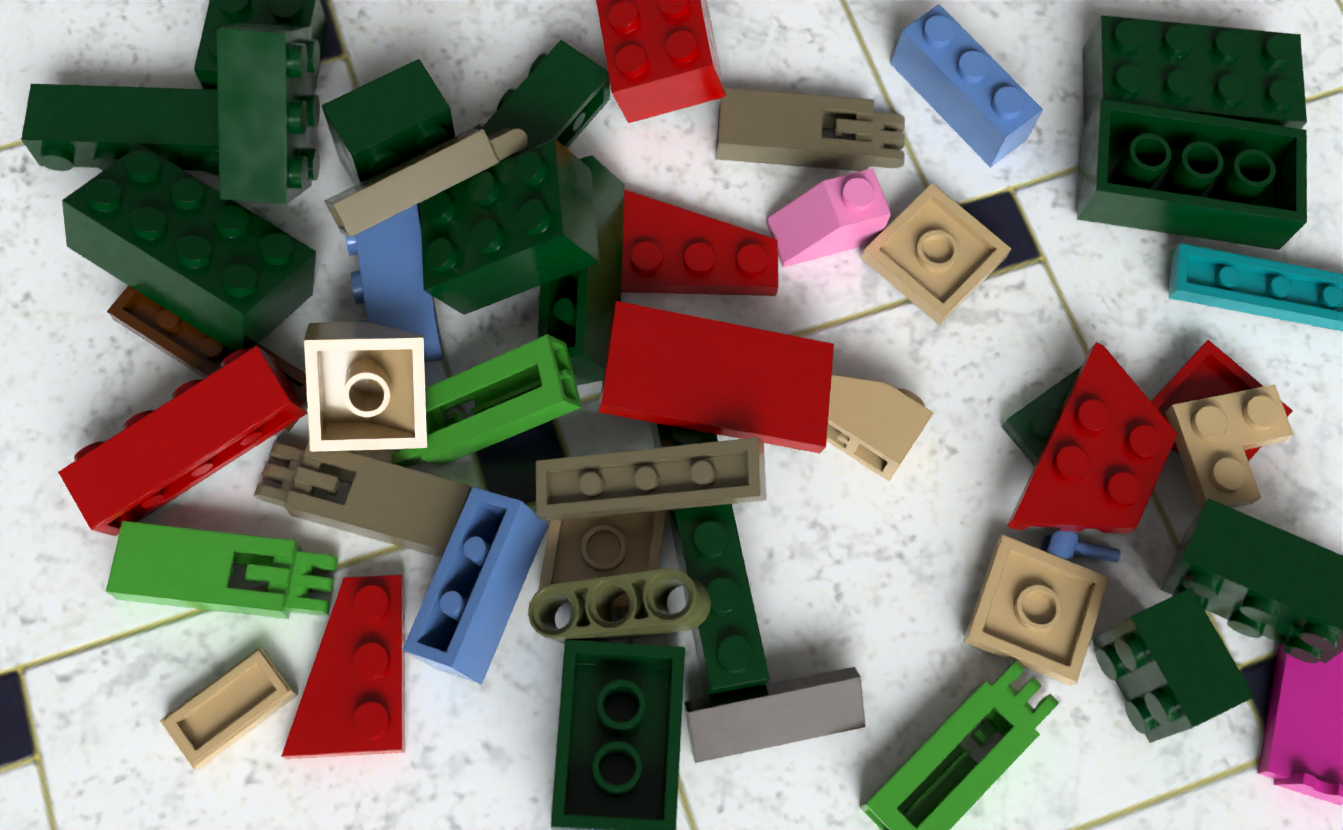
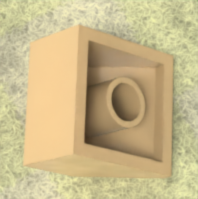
M370 322L309 323L304 338L310 452L427 448L424 335Z

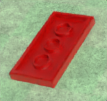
M616 301L612 310L598 412L739 439L758 437L765 444L820 454L826 448L834 344Z

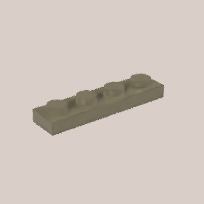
M758 437L536 461V517L543 521L767 500L764 442Z

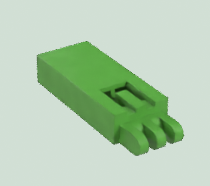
M547 334L425 388L427 448H410L398 451L391 455L392 464L409 467L427 461L443 466L582 408L566 342ZM469 401H475L476 407L471 409L473 416L467 418L466 413L455 411L452 413V418L445 420L444 412Z
M122 521L106 592L117 600L289 619L290 612L326 616L329 613L330 602L321 599L308 598L309 591L332 593L334 580L326 577L312 576L313 569L336 571L338 558L327 554L302 552V549L295 540ZM233 564L247 566L245 579L248 582L256 583V580L269 582L268 591L261 592L228 588L230 576H234L235 572L232 568Z
M1015 660L991 685L985 681L977 686L860 806V809L881 830H950L1040 735L1035 728L1059 704V701L1049 694L1043 697L1036 707L1033 708L1027 701L1042 685L1032 677L1016 691L1010 684L1020 677L1025 668ZM985 717L986 721L971 737L981 747L990 740L997 730L1003 735V738L977 763L970 756L971 752L968 749L964 750L959 743Z

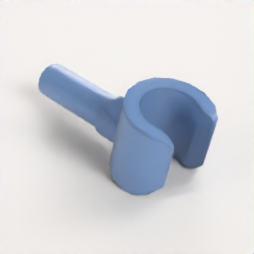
M1059 530L1044 537L1040 549L1072 562L1074 555L1116 563L1120 560L1121 556L1119 549L1089 544L1086 541L1079 540V536L1075 532Z

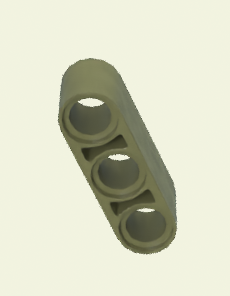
M664 568L557 583L542 587L534 594L529 603L528 617L530 625L536 633L563 644H565V640L603 642L688 631L697 628L706 620L710 612L711 598L708 590L700 581L679 569ZM686 586L689 596L685 608L678 613L670 614L667 608L668 596L675 588ZM627 593L630 600L629 610L625 617L614 622L610 614L611 605L619 595ZM570 601L572 617L567 625L558 629L555 623L556 612L563 603Z

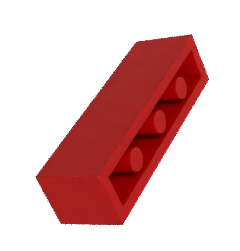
M258 346L252 349L238 350L227 356L222 361L221 368L205 379H196L181 385L173 392V399L154 411H143L128 419L123 425L124 430L106 442H95L79 450L74 456L75 461L58 471L89 528L93 531L112 536L119 535L122 521L139 522L308 414L276 359Z

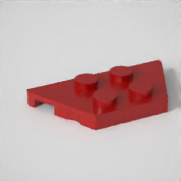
M1096 342L1090 348L1009 519L1007 526L1010 528L1025 530L1028 526L1058 527L1059 531L1068 532L1097 529L1102 533L1129 534L1137 528L1178 433L1104 345Z

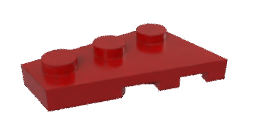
M624 189L621 292L777 295V239Z
M402 575L343 578L281 755L284 759L405 753V651L402 650L405 644V580Z

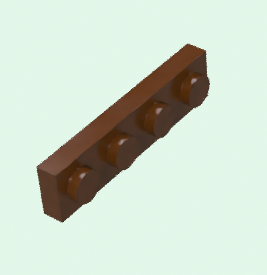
M127 286L107 310L114 321L203 378L219 370L222 361L234 353L130 286ZM257 344L256 346L276 359L307 410L306 373L262 345ZM297 421L284 428V430L290 432Z

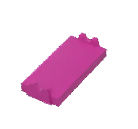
M1279 643L1257 774L1273 778V785L1341 806L1343 804V651L1326 664L1321 661L1318 663H1308L1287 654L1283 650L1284 645Z

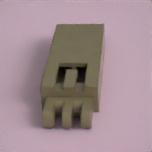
M724 87L726 97L720 98L716 160L851 171L867 170L869 166L899 168L904 165L905 154L900 149L905 146V135L901 133L905 129V117L895 113L874 112V99ZM822 130L834 131V138H841L842 133L855 134V140L822 138Z
M502 128L488 136L484 129H467L324 202L340 232L351 238L523 150L528 144V136L523 130Z
M308 441L305 450L273 443L269 455L280 461L288 462V468L266 463L261 475L269 480L282 483L281 487L278 489L258 484L254 497L285 507L293 517L442 558L472 488L471 485L348 451L310 452V441ZM341 482L352 484L345 505L312 496L315 487L328 490L330 494L336 495Z

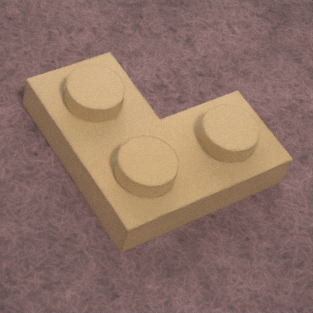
M1275 384L1174 404L1165 411L1168 423L1178 433L1175 443L1199 511L1208 498L1230 508L1250 505L1259 500L1261 495L1244 450L1285 442L1294 435Z

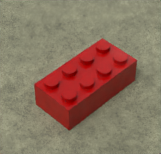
M596 0L611 91L628 123L726 97L707 0Z

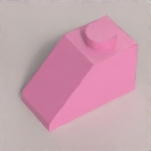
M870 168L820 182L769 216L766 224L771 238L778 240V257L783 268L869 245L885 229L891 212L874 169Z

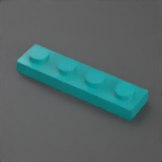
M1179 243L1172 251L1168 295L1170 299L1343 331V274Z

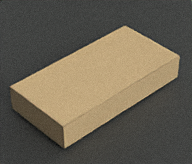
M259 647L162 718L160 722L194 769L199 770L298 695L266 651Z

